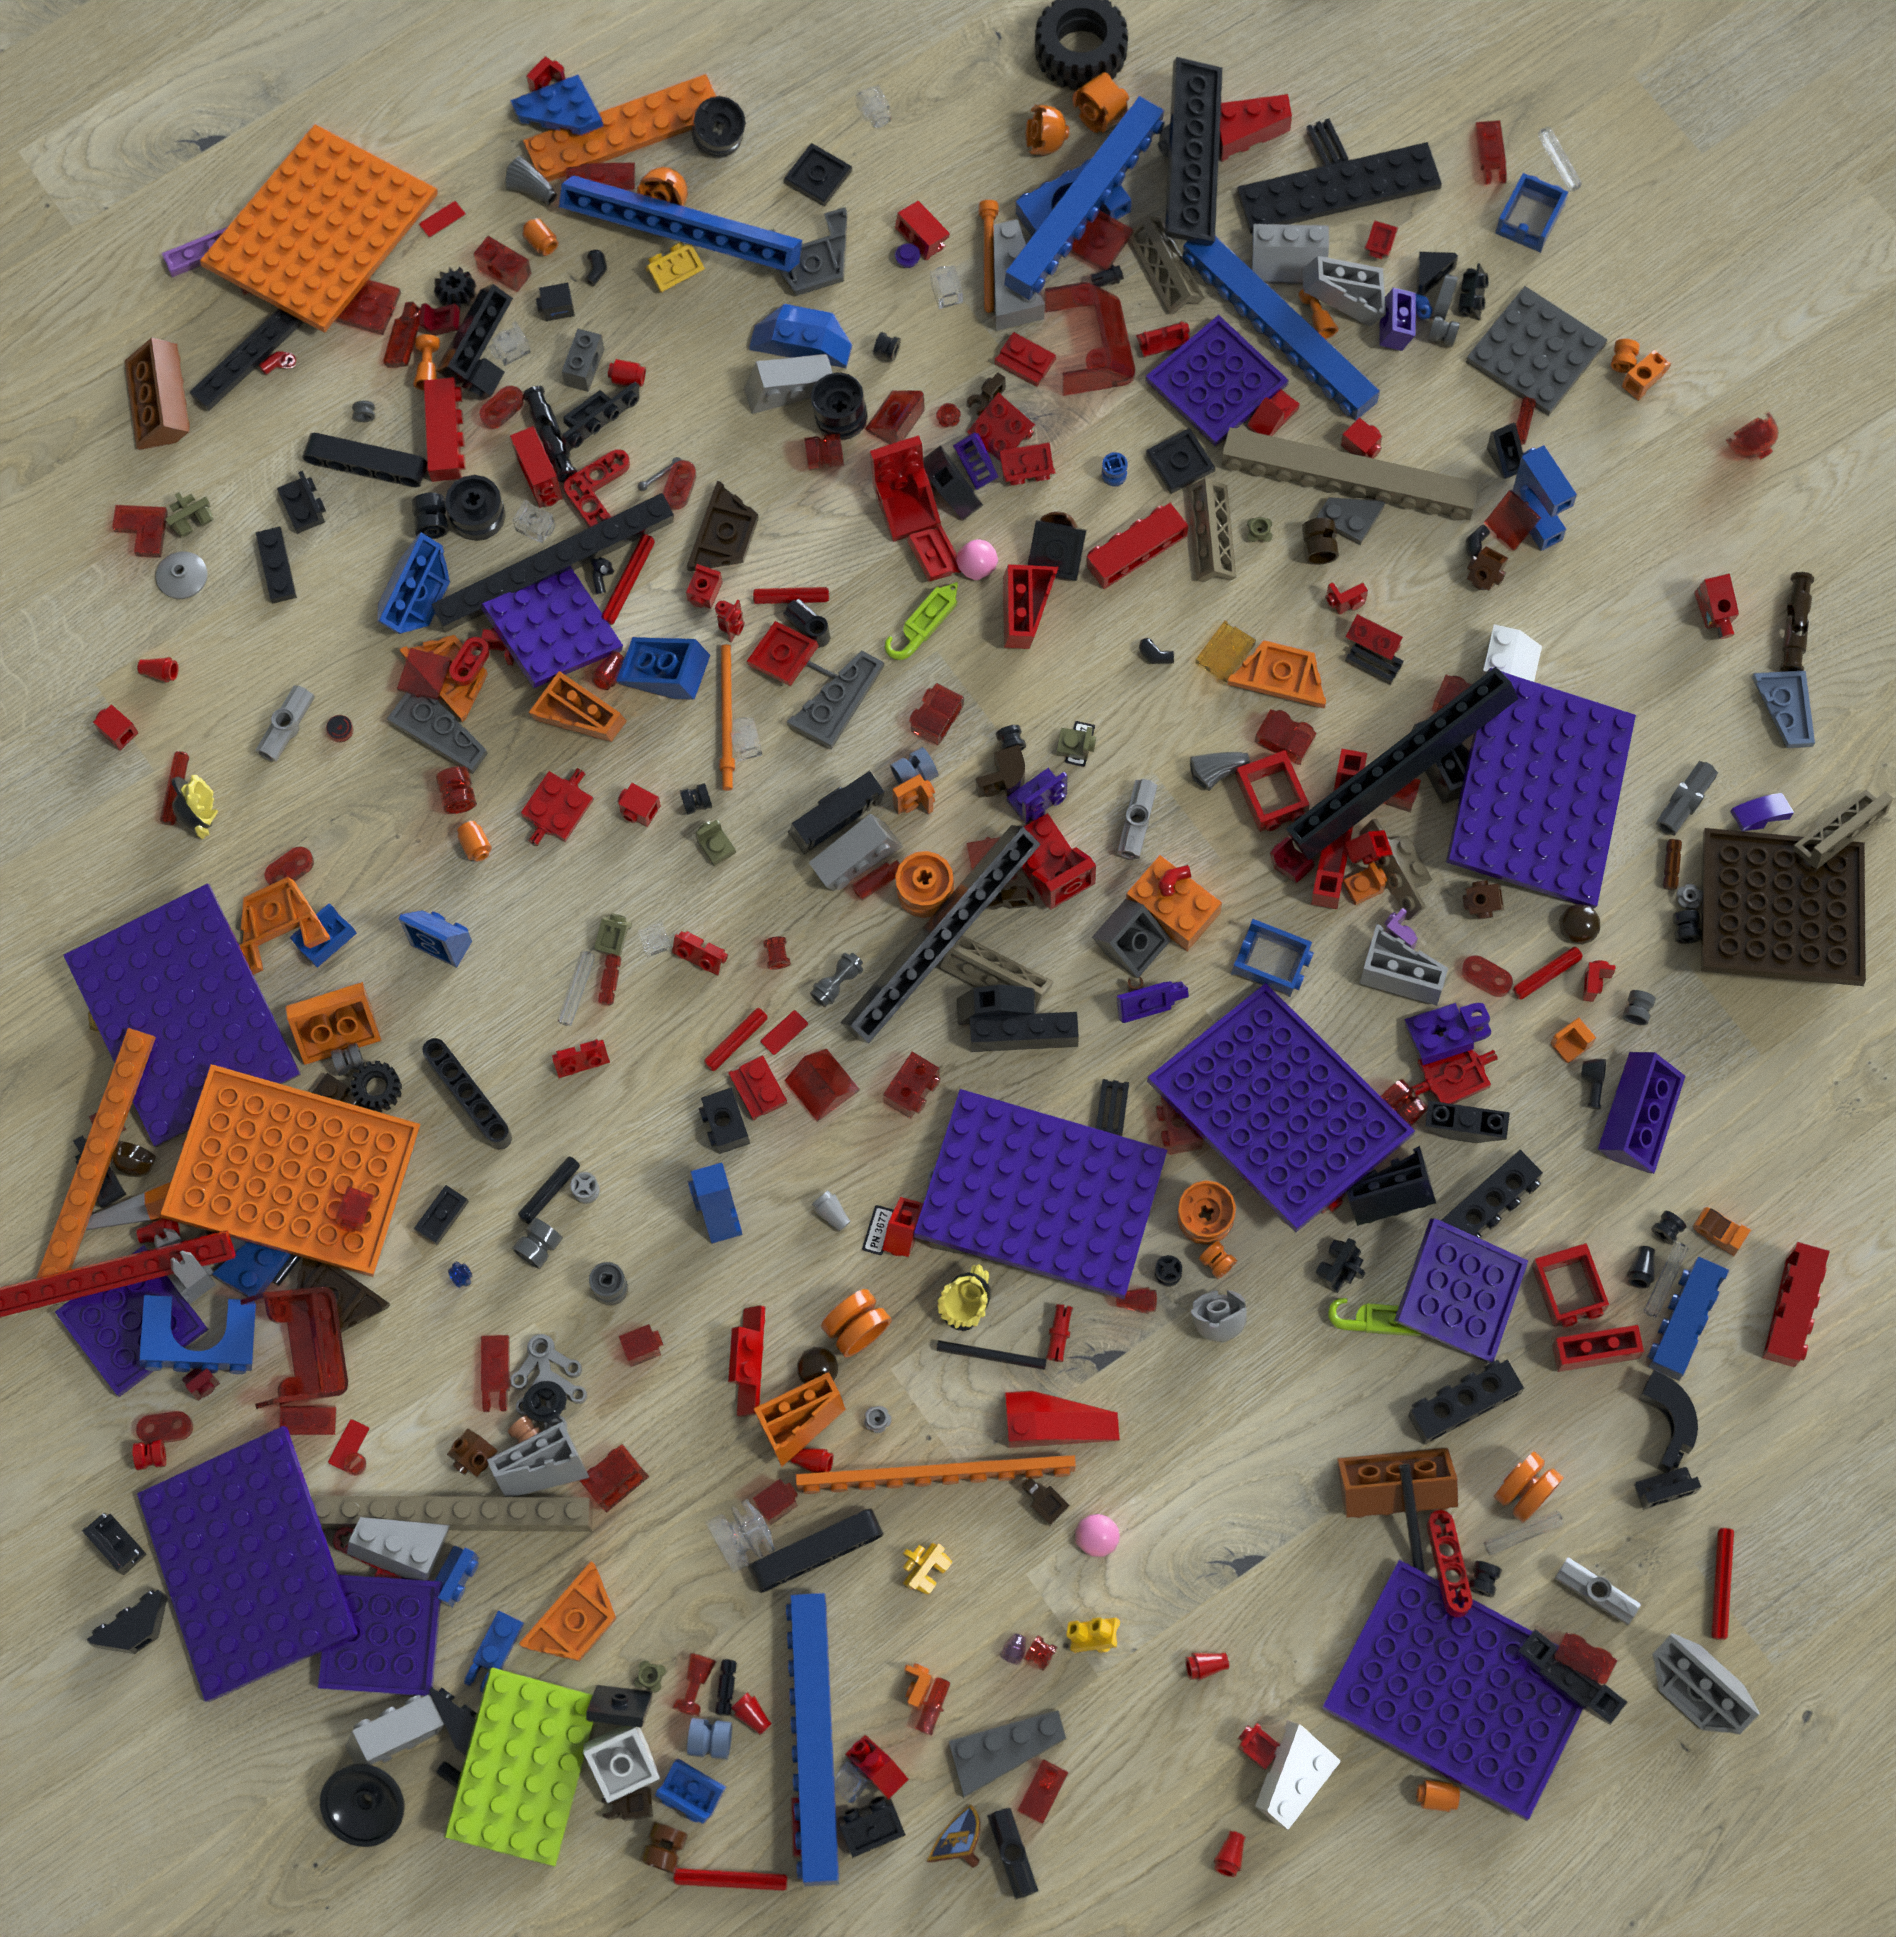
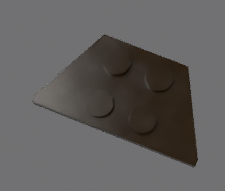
M720 481L716 482L687 564L688 571H696L695 567L697 564L708 568H716L744 563L759 516L750 506L744 505L743 501L736 494L733 495Z
M303 1257L301 1269H299L297 1276L298 1284L294 1291L292 1302L338 1335L389 1308L390 1303L339 1267Z

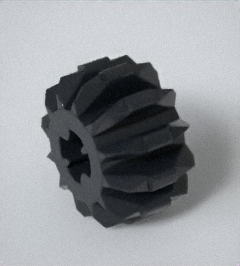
M450 266L448 273L440 271V278L434 281V294L438 298L441 305L456 304L460 310L463 303L470 306V298H475L476 283L472 279L471 273L469 271L463 272L461 267L453 271Z

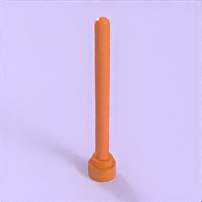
M995 200L979 202V215L984 220V310L987 313H991L994 310V220L999 214L998 202Z

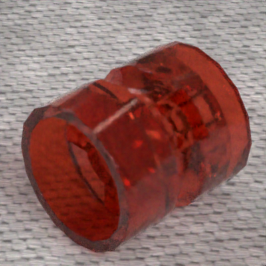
M840 433L827 434L824 439H821L819 436L804 438L809 470L823 469L825 464H828L829 467L844 466Z
M461 766L451 767L440 771L436 775L438 789L442 793L441 801L445 813L460 814L476 807L477 802L474 790L471 788L472 781L468 768Z
M1401 1079L1390 1086L1381 1097L1411 1126L1425 1114L1427 1105L1419 1096H1413V1089L1404 1079Z

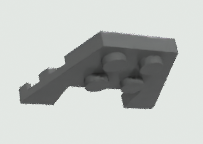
M846 207L824 213L831 235L802 244L799 264L789 272L776 269L796 296L844 282L848 218Z

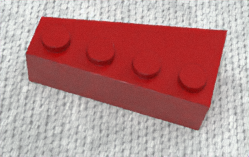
M1796 1242L1787 1254L1762 1356L1763 1359L1791 1367H1796L1800 1360H1805L1808 1351V1345L1805 1344L1807 1334L1810 1335L1813 1329L1814 1319H1812V1315L1820 1300L1819 1290L1825 1278L1829 1250Z

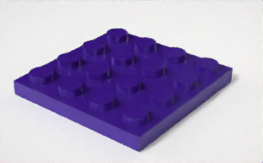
M1220 315L1216 316L1147 374L1145 380L1215 447L1227 437L1229 427L1237 429L1256 412L1265 397L1271 399L1280 389L1283 390L1289 382L1279 370Z
M573 569L514 593L509 592L482 603L481 610L533 689L552 681L559 671L564 675L616 654L622 651L623 644L609 623L601 617V611Z
M1431 1218L1394 1321L1482 1361L1491 1363L1495 1360L1528 1260L1436 1218Z
M143 1245L132 1254L147 1251L148 1249ZM168 1276L72 1299L55 1311L56 1315L118 1397H121L154 1372L146 1370L145 1367H140L139 1360L144 1295L172 1296L171 1332L174 1339L182 1347L185 1348L209 1330L191 1305L179 1293Z
M338 1575L358 1635L322 1651L318 1688L421 1696L430 1694L431 1696L429 1689L433 1687L441 1607V1601L438 1599V1596L442 1591L443 1582Z

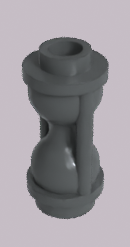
M843 953L841 959L837 962L836 973L832 977L823 978L818 983H815L812 986L813 990L810 992V995L823 1007L833 1004L835 1002L834 999L839 995L840 984L844 980L854 979L863 972L862 960L854 953L850 955Z

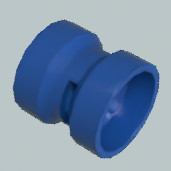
M1117 452L1109 453L1104 457L1102 462V479L1109 486H1119L1126 481L1128 468L1126 457Z

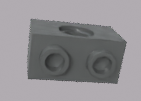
M577 329L561 371L565 386L589 392L604 352L601 334Z

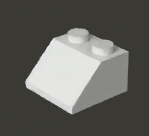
M1494 624L1481 677L1490 668L1497 667L1502 672L1534 682L1542 646L1520 630Z
M622 1725L584 1744L583 1753L607 1803L660 1779L648 1743L640 1727Z

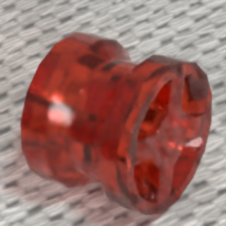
M1038 1635L1027 1651L1024 1660L1027 1662L1033 1661L1038 1664L1040 1670L1044 1671L1058 1647L1054 1644H1047L1044 1642V1638Z

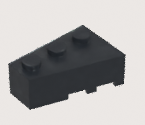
M1424 721L1415 724V725L1413 726V728H1412L1411 731H1413L1416 727H1418V726H1419L1420 724H1422ZM1462 743L1425 771L1442 804L1460 798L1470 752Z
M1420 1146L1412 1149L1414 1154L1401 1161L1398 1157L1390 1161L1391 1166L1378 1173L1376 1170L1367 1173L1347 1190L1349 1203L1357 1226L1436 1204L1430 1176Z

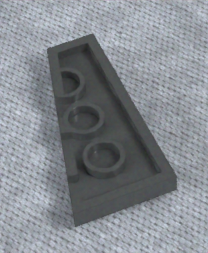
M861 650L838 672V676L823 686L819 694L804 704L802 710L787 721V726L832 749L884 668V662Z
M418 679L414 681L387 718L388 723L472 774L488 754L487 750L439 703L432 693L428 692Z
M1059 1711L1049 1712L950 1740L949 1745L964 1798L1007 1772L1021 1766V1764L1066 1740Z

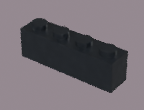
M494 284L480 289L439 363L436 372L445 378H454L456 385L468 381L513 298Z
M1077 1012L970 1017L971 1052L1078 1047Z

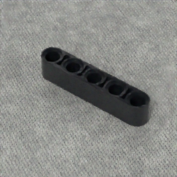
M311 433L309 435L302 456L304 461L315 466L414 488L421 486L428 465L427 460L418 455L320 433Z
M438 1038L427 1040L422 1050L429 1066L487 1142L497 1150L507 1148L511 1144L512 1134L506 1122L447 1045ZM434 1050H443L442 1054L439 1057H430L431 1053ZM449 1070H458V1073L455 1077H445L446 1073ZM467 1089L474 1091L469 1098L461 1097V1094ZM489 1110V1114L485 1118L479 1119L476 1117L479 1111ZM495 1131H505L504 1135L501 1138H492V1135Z
M867 1509L751 1563L748 1566V1570L758 1592L763 1593L881 1538L884 1533L873 1509Z

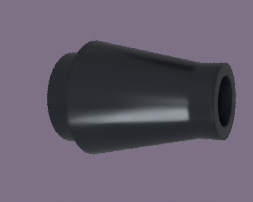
M1639 1247L1638 1253L1627 1273L1630 1285L1646 1289L1654 1282L1655 1249L1652 1247Z

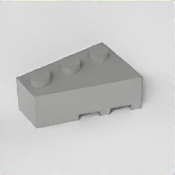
M869 814L812 859L809 864L824 885L835 891L846 887L852 879L895 853L903 846L886 822Z
M430 1694L422 1698L420 1695H417L407 1700L405 1706L397 1710L395 1707L388 1708L379 1714L380 1718L371 1722L369 1719H365L354 1725V1730H352L345 1747L354 1764L372 1765L381 1760L386 1763L392 1759L391 1755L406 1748L409 1750L437 1735L445 1724Z

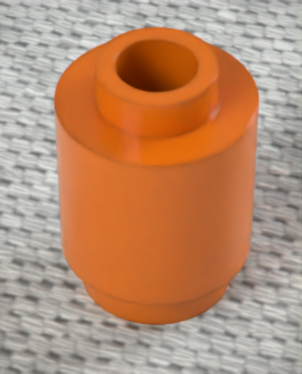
M531 219L524 225L522 236L538 253L547 256L558 247L557 237L541 219Z
M476 821L462 824L457 829V838L467 858L476 862L486 859L492 847L482 827L477 825Z
M1424 1779L1423 1785L1418 1784L1416 1801L1421 1802V1808L1450 1812L1451 1809H1458L1460 1788L1453 1786V1783Z

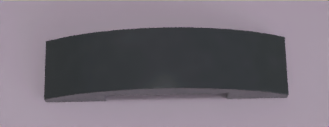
M1535 1629L1518 1650V1653L1534 1670L1562 1694L1593 1716L1611 1725L1628 1702L1606 1684L1600 1685L1557 1651L1558 1646Z

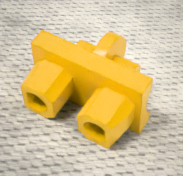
M931 1543L926 1551L921 1545H918L914 1552L905 1549L902 1554L908 1560L902 1568L910 1573L902 1584L908 1589L918 1590L929 1595L936 1586V1582L927 1576L929 1570L934 1567L943 1574L952 1564V1561L943 1552L945 1548L939 1543L937 1545Z
M1098 1617L1086 1622H1079L1078 1620L1069 1621L1066 1636L1071 1640L1070 1650L1074 1653L1092 1650L1105 1653L1110 1648L1117 1647L1116 1631L1120 1626V1620L1116 1617L1108 1619Z

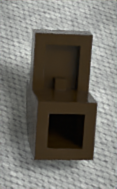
M1019 745L994 752V763L998 772L976 778V790L979 797H992L999 794L1001 790L1005 791L1007 797L1023 786L1025 781V761Z

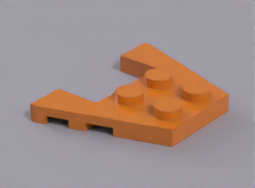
M289 877L243 898L241 930L244 933L243 944L239 946L253 975L263 971L258 946L293 929L301 928L304 945L308 948H313L330 940L329 934L294 880Z

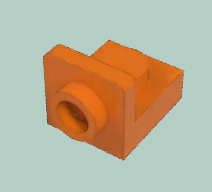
M1372 862L1368 864L1366 870L1344 879L1343 884L1354 904L1357 905L1383 893L1387 878L1382 868H1377L1375 863Z
M914 1663L913 1667L906 1664L904 1668L905 1674L918 1680L916 1683L911 1682L905 1697L909 1699L907 1702L909 1707L920 1711L933 1678L928 1674L930 1670L916 1663Z

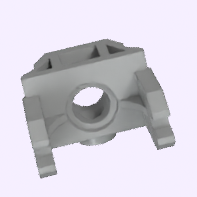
M168 1228L163 1229L166 1235L165 1239L158 1235L154 1236L156 1248L183 1242L175 1230ZM181 1251L180 1254L183 1260L178 1262V1260L172 1258L171 1269L175 1274L167 1276L190 1305L215 1286L216 1283L210 1277L214 1272L209 1265L202 1267L192 1253Z

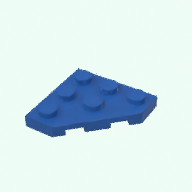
M579 75L566 78L510 100L520 123L529 124L531 121L541 123V126L554 130L566 128L571 129L572 133L579 135L604 126L602 118Z

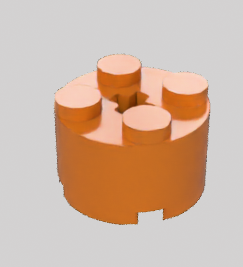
M1105 72L1096 76L1073 94V105L1075 108L1078 106L1081 114L1078 115L1079 118L1095 133L1102 131V133L1106 132L1121 121L1128 111V93L1125 89L1119 88Z

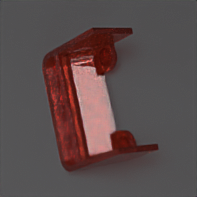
M1088 282L1045 288V313L1095 305L1103 347L1093 349L1087 354L1086 369L1062 373L1063 396L1125 386L1130 384L1135 378V365L1121 301L1117 295Z
M315 1287L262 1292L240 1300L241 1305L265 1303L268 1318L274 1323H287L295 1377L283 1379L278 1386V1397L256 1403V1409L322 1400L340 1396L346 1392L348 1388L347 1369L335 1294L331 1289Z

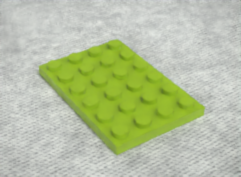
M493 1667L489 1668L444 1838L555 1867L584 1759V1744L589 1740L593 1722L586 1720L587 1709L593 1695Z

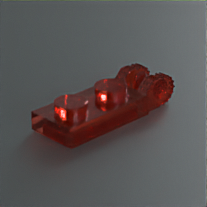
M1501 120L1476 122V140L1484 183L1491 184V169H1498L1500 183H1506V157Z
M509 1335L481 1336L483 1412H490L491 1392H500V1411H507L508 1391H510Z

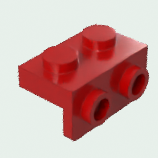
M1050 442L999 450L1003 480L1005 482L1010 481V486L1024 484L1026 478L1035 477V481L1049 480L1050 474H1056L1053 467Z

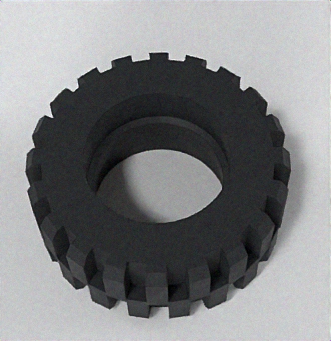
M1054 0L1051 2V7L1047 6L1042 11V16L1038 18L1035 29V57L1041 72H1046V77L1050 81L1056 80L1058 86L1063 88L1069 86L1070 90L1077 91L1078 88L1083 87L1104 72L1113 80L1116 77V72H1121L1124 67L1128 49L1127 22L1125 17L1121 16V11L1118 7H1112L1111 1ZM1085 31L1098 36L1103 43L1098 48L1089 52H1074L1065 48L1060 43V40L1070 33Z

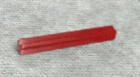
M647 534L641 536L601 615L609 625L615 623L655 544L652 536Z
M1720 1528L1717 1536L1711 1633L1712 1638L1716 1640H1726L1728 1637L1734 1530L1730 1528Z
M678 1868L673 1878L676 1885L785 1891L788 1883V1877L785 1874Z

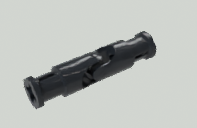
M533 386L524 391L523 398L529 404L531 409L530 416L543 442L549 461L554 466L558 482L562 483L577 473V469L572 466L570 452L566 453L562 450L561 431L550 404H547L544 397V388L542 386Z

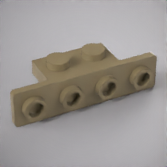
M1372 819L1360 830L1359 834L1361 836L1367 832L1383 829L1377 819ZM1407 835L1388 839L1393 855L1379 858L1376 864L1378 868L1381 867L1384 871L1387 884L1401 909L1404 908L1407 911L1406 918L1411 920L1426 907L1416 888L1427 885L1432 881V878Z

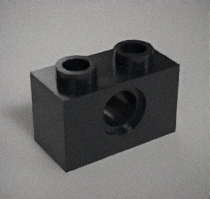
M732 1087L701 1098L703 1107H700L699 1111L703 1123L709 1122L712 1131L707 1132L711 1147L717 1146L719 1154L750 1144ZM721 1117L730 1119L726 1126H718L716 1124L717 1120Z

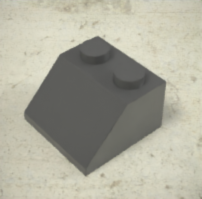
M1125 899L1092 936L1093 940L1109 958L1135 978H1139L1171 941L1170 937L1143 904Z

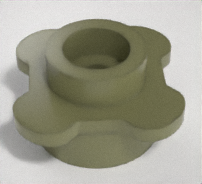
M1257 517L1248 520L1249 533L1247 538L1250 542H1255L1256 540L1269 542L1272 540L1273 535L1270 533L1272 521L1270 519Z
M646 1660L642 1661L639 1664L638 1677L634 1680L636 1687H646L654 1693L659 1692L662 1688L660 1683L662 1677L666 1674V1668L663 1665L656 1666L650 1664ZM649 1674L653 1675L652 1679H648Z

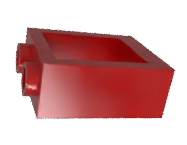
M534 426L510 435L516 459L539 508L552 506L558 500L563 499L556 473Z
M1286 750L1237 768L1235 778L1259 832L1264 830L1274 831L1281 827L1283 823L1288 821L1294 822L1309 811L1310 804ZM1284 771L1298 803L1264 815L1251 782Z
M1587 1243L1534 1259L1531 1266L1553 1327L1562 1325V1328L1577 1324V1319L1588 1317V1320H1592L1604 1315L1609 1302ZM1580 1262L1596 1304L1560 1314L1545 1272Z

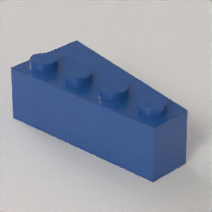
M1698 1256L1689 1271L1683 1270L1678 1282L1682 1286L1679 1295L1674 1293L1668 1305V1309L1672 1310L1669 1319L1663 1318L1657 1332L1662 1336L1658 1344L1653 1342L1647 1355L1651 1359L1649 1368L1680 1381L1697 1346V1338L1701 1335L1709 1317L1707 1314L1711 1311L1720 1293L1718 1288L1723 1280L1726 1279L1729 1269Z

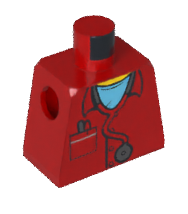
M1730 573L1704 579L1694 594L1705 627L1707 629L1716 627L1719 639L1734 636L1732 622L1738 617L1739 610Z

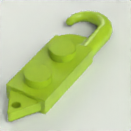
M958 582L941 588L937 586L905 622L903 627L904 635L910 642L902 651H894L891 648V641L893 639L891 636L886 639L884 648L889 657L895 660L907 659L913 655L924 641L926 642L957 606Z
M1339 1298L1329 1306L1328 1317L1331 1323L1338 1329L1421 1337L1422 1334L1394 1321L1399 1308L1397 1305L1367 1303L1359 1308L1355 1320L1341 1319L1337 1316V1307L1347 1303V1298Z

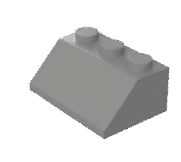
M1254 224L1252 271L1266 284H1303L1302 268L1317 256L1328 258L1329 226Z

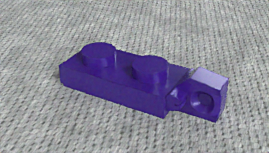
M1168 981L1118 995V1018L1122 1023H1127L1171 1010V1006L1175 1004V1001L1189 997L1188 987L1182 981L1176 983Z

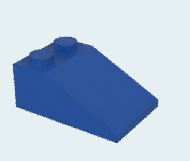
M632 637L616 682L624 686L672 699L695 700L711 655L696 639Z
M423 910L401 914L398 919L411 946L456 968L472 943L469 930L459 923L452 925L446 922L442 915L433 911L431 914Z

